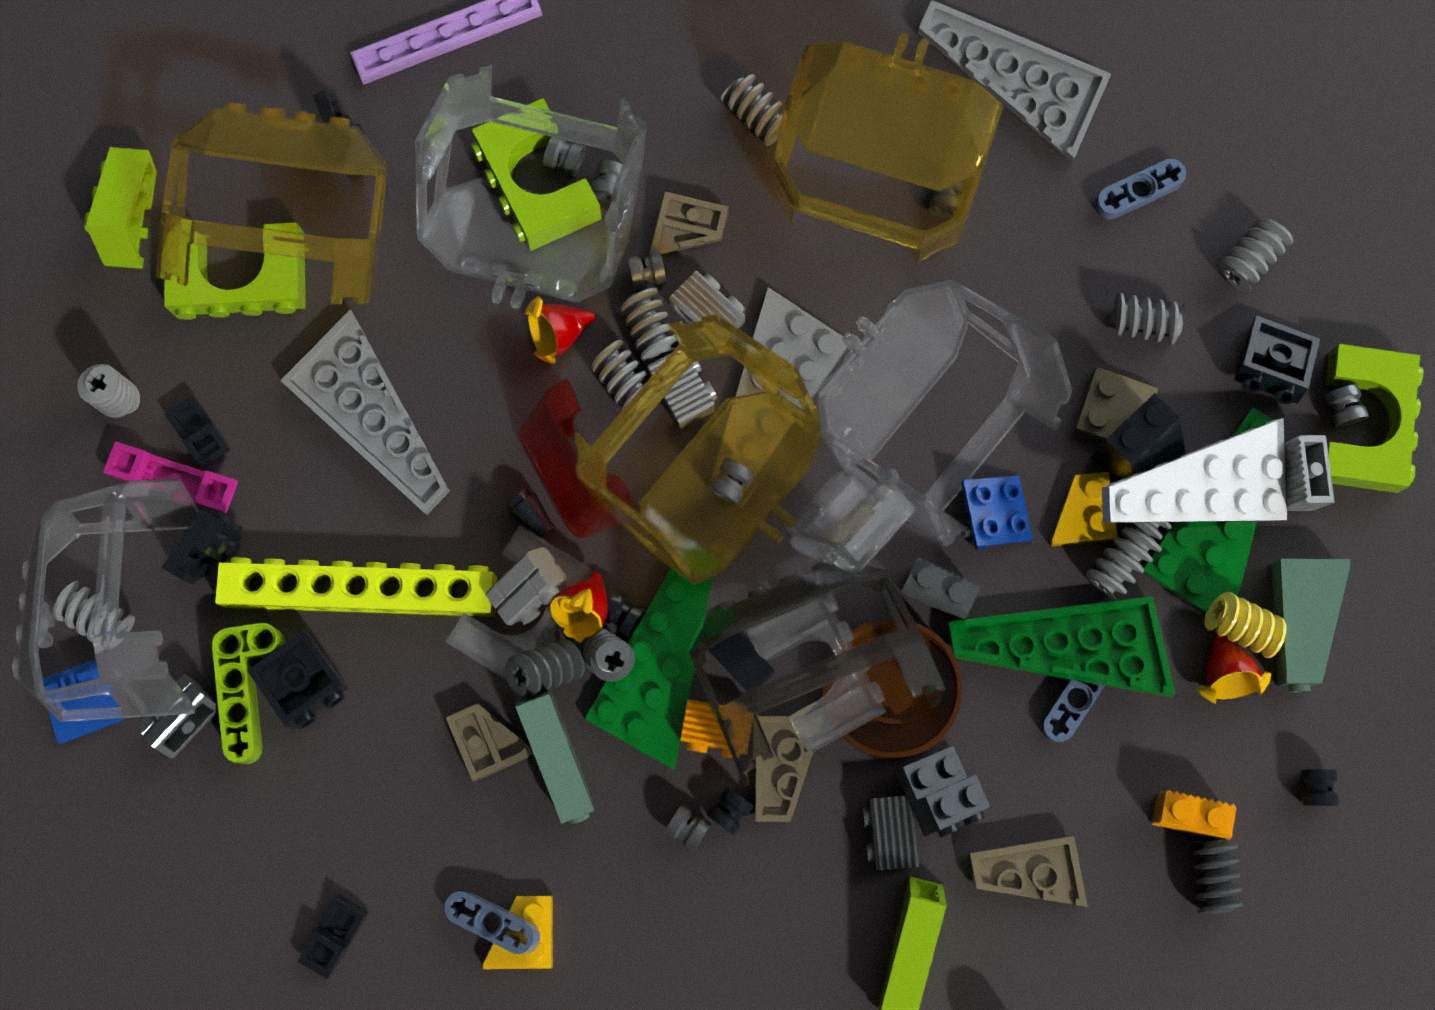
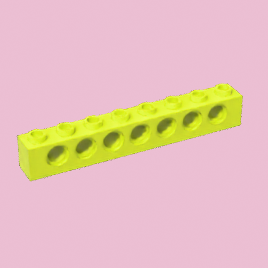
M233 557L230 558V563H219L215 603L224 608L495 617V608L487 598L486 592L497 582V576L494 572L488 571L489 567L481 565L468 566V571L454 570L455 566L448 564H435L434 570L421 569V565L415 563H401L400 568H387V564L382 562H366V567H353V563L348 561H332V566H319V561L298 560V565H285V560L268 558L264 559V564H251V559ZM261 575L263 579L261 587L256 591H251L249 588L251 579ZM291 576H295L297 579L296 587L290 592H284V581ZM329 577L331 580L329 590L319 594L317 592L318 582L322 578ZM356 579H364V590L360 594L352 595L350 590L351 584ZM398 580L400 584L398 592L392 596H386L384 588L387 582ZM424 581H432L434 584L433 592L427 597H420L418 594L420 584ZM458 582H466L468 584L466 595L461 598H454L452 596L453 586Z

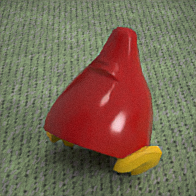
M540 296L530 302L524 313L529 315V330L537 349L533 354L537 358L552 364L556 362L555 357L566 352L580 334L596 319L594 312L561 304H543Z
M598 572L591 573L586 580L564 587L550 603V612L553 619L564 629L563 633L567 637L574 638L576 642L581 643L585 638L599 634L607 618V593L604 581Z
M1215 632L1206 664L1205 685L1200 684L1196 689L1203 698L1216 704L1217 699H1236L1254 692L1261 695L1270 683L1272 673L1264 672L1262 674L1256 662L1245 650L1235 642L1230 641L1227 638V634L1219 636Z

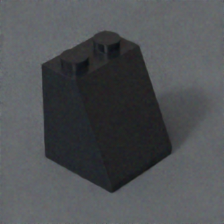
M1154 393L1099 446L1090 458L1104 472H1109V476L1114 482L1148 471L1165 462L1181 458L1180 456L1186 455L1180 417Z

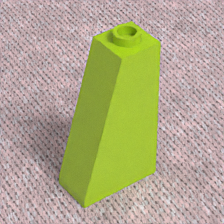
M909 876L878 1010H919L946 909L944 885Z

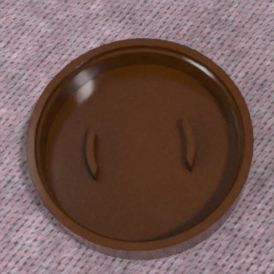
M880 619L854 629L835 647L824 670L822 684L823 700L833 726L852 747L866 755L879 759L904 760L919 756L934 748L947 736L954 726L962 703V676L953 652L932 630L909 620Z

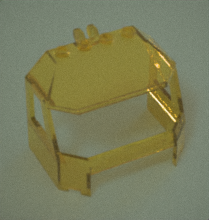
M903 32L899 35L893 56L842 40L805 45L784 106L771 178V186L777 197L779 196L791 223H793L795 212H799L921 250L918 262L929 258L931 254L943 248L947 249L957 244L984 169L1004 105L974 80L922 65L929 45V40L923 38L918 43L914 62L901 59L909 41L908 34ZM797 135L806 151L936 191L944 190L965 179L953 218L927 231H922L799 193L786 169Z
M226 102L225 107L214 109L172 140L159 227L156 277L171 280L172 274L177 276V284L187 286L191 244L335 262L331 304H342L343 297H353V303L369 304L376 290L388 163L358 126L350 125V119L330 116L329 122L316 120V114L307 113V111L298 110L295 111V117L287 116L286 108L261 107L260 112L246 111L247 104ZM189 152L341 174L376 176L369 239L332 238L202 221L185 217ZM178 177L177 202L174 205Z
M716 314L701 317V321L683 324L682 321L669 323L668 326L679 342V345L597 441L590 447L583 436L575 431V445L578 447L576 477L589 493L647 551L693 585L726 571L759 530L776 544L782 541L784 537L776 528L767 524L766 521L774 514L783 524L791 528L797 523V520L780 505L811 469L826 428L796 366ZM730 355L743 364L765 392L727 398L640 500L639 514L607 490V463L693 362ZM778 388L791 397L798 399L803 410L787 400ZM725 458L742 464L754 473L751 482L748 485H744L741 490L743 496L737 505L723 500L708 489L713 478H717L721 473L720 466Z

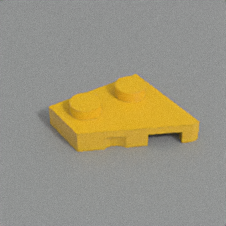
M1109 472L1080 474L1073 477L1066 501L1059 515L1057 526L1051 537L1050 546L1112 541L1118 537L1116 522L1103 523L1102 487L1111 484Z
M516 896L509 911L537 926L540 933L539 944L531 953L515 954L493 943L483 963V969L553 968V896ZM509 929L506 933L519 938V944L527 943L528 938L524 936V931Z

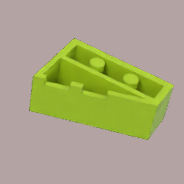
M110 147L106 160H103L100 166L101 177L98 186L93 188V203L90 212L85 214L84 228L86 232H89L104 266L143 269L144 258L139 255L140 240L147 239L148 228H143L142 226L145 210L152 209L157 170L149 150Z

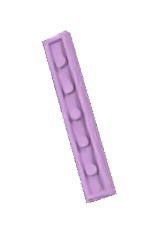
M484 0L350 53L364 85L540 17L542 12L537 0Z

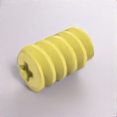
M1225 592L1219 595L1205 615V627L1209 631L1215 629L1219 636L1227 634V638L1230 641L1235 642L1239 640V644L1242 647L1250 646L1254 653L1262 652L1265 658L1275 656L1281 649L1285 639L1286 623L1281 616L1273 615L1269 610L1261 609L1257 604L1250 603L1244 598H1238L1232 592Z

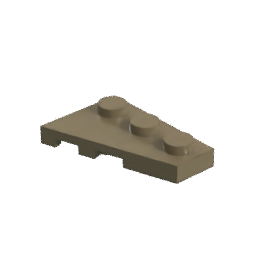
M756 716L755 822H791L825 716Z
M1074 836L968 853L975 889L1088 907Z

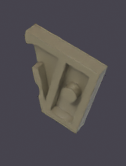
M665 191L650 253L660 251L662 255L722 241L729 207Z
M1097 367L1094 370L1074 431L1104 442L1154 393H1157L1159 388Z
M478 703L446 717L472 782H476L534 755L529 745Z

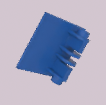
M1019 475L962 480L963 490L960 491V495L963 496L965 509L967 508L964 511V515H969L966 524L971 525V528H969L972 538L970 543L975 546V550L987 549L991 545L1033 541Z
M105 656L38 680L40 687L35 689V695L39 701H45L58 745L125 720Z

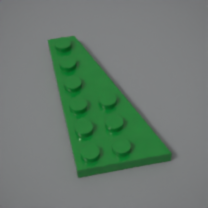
M1252 407L1232 437L1249 429L1265 425L1273 419ZM1257 521L1173 522L1172 528L1167 531L1159 543L1162 551L1160 553L1156 551L1152 553L1153 562H1146L1143 566L1145 570L1143 574L1203 615H1206L1209 607L1219 595L1225 592L1239 595Z
M686 541L628 642L635 656L632 670L621 680L614 682L606 681L585 717V720L674 771L676 769L687 701L690 697L717 559L716 556L689 541Z
M1153 596L948 621L951 649L956 659L1173 698L1175 695Z

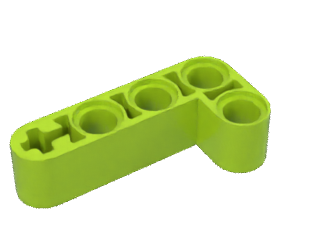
M267 623L225 628L217 632L212 640L222 750L225 757L234 763L251 764L256 762L262 754L263 745L256 683L247 670L254 666L253 660L264 659L286 641L284 634L279 629ZM271 632L273 636L271 645L268 648L262 649L259 644L261 636L264 633ZM237 637L239 642L237 650L234 653L228 654L226 651L228 640ZM240 671L242 681L239 686L232 688L229 684V678L234 672ZM243 705L246 710L245 717L236 723L233 719V711L237 706ZM235 729L248 730L247 732L240 731V734L234 732ZM243 742L248 743V749L243 750L242 753L237 752V747L242 746Z

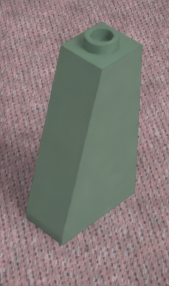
M1279 559L1271 564L1273 615L1281 616L1286 623L1285 639L1281 649L1276 654L1277 686H1289V692L1305 693L1311 692L1312 686L1322 684L1351 566L1350 559Z
M551 687L547 691H539L536 695L530 696L525 693L523 696H516V710L561 824L570 821V824H576L590 817L589 813L594 811V802Z

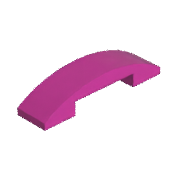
M116 441L103 470L104 474L139 487L223 513H227L239 482L207 470L202 471L167 460Z

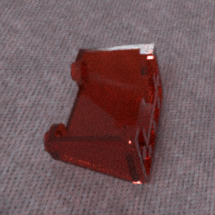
M567 378L553 385L544 393L523 423L520 436L569 531L578 538L587 539L635 515L636 510L633 499L624 482L614 474H605L590 480L568 438L575 435L573 422L575 417L582 413V410L578 404L576 393Z

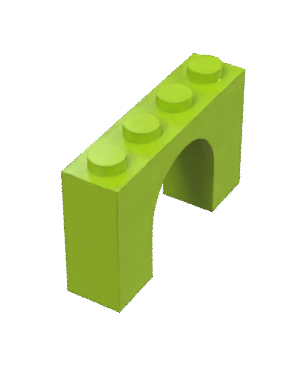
M544 98L472 129L475 141L470 143L472 151L478 162L484 160L488 168L484 170L490 187L492 189L498 188L502 195L498 197V201L504 214H511L515 221L512 224V228L519 243L525 241L530 251L602 220L600 204L586 178L549 194L526 192L517 186L512 179L513 170L521 158L547 146L553 135L559 136L558 125Z
M297 222L264 224V262L260 273L251 283L242 288L225 290L214 287L209 282L207 275V239L198 228L164 230V307L176 318L184 320L195 319L196 315L203 314L224 318L228 317L229 313L242 312V314L248 316H258L262 314V311L275 310V312L280 314H291L296 309H306L304 232Z
M1338 344L1328 353L1325 385L1345 387L1358 384L1360 390L1373 394L1383 403L1388 412L1390 422L1388 435L1379 446L1364 447L1336 442L1327 443L1332 484L1399 493L1412 484L1415 477V465L1411 464L1412 452L1415 451L1418 443V433L1414 431L1415 419L1419 416L1421 401L1417 399V390L1423 379L1420 355Z

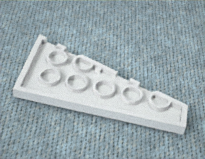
M1284 418L1274 419L1265 425L1241 432L1237 436L1218 441L1180 456L1181 458L1165 462L1148 471L1129 476L1102 487L1103 523L1287 520Z

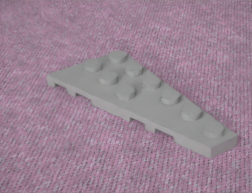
M931 0L919 26L918 34L1070 162H1073L1111 73Z
M769 287L710 480L711 483L713 478L719 476L721 473L720 466L725 458L732 459L754 473L751 482L748 485H744L741 490L743 496L851 342Z
M350 309L280 381L424 514L428 515L450 490L354 313Z

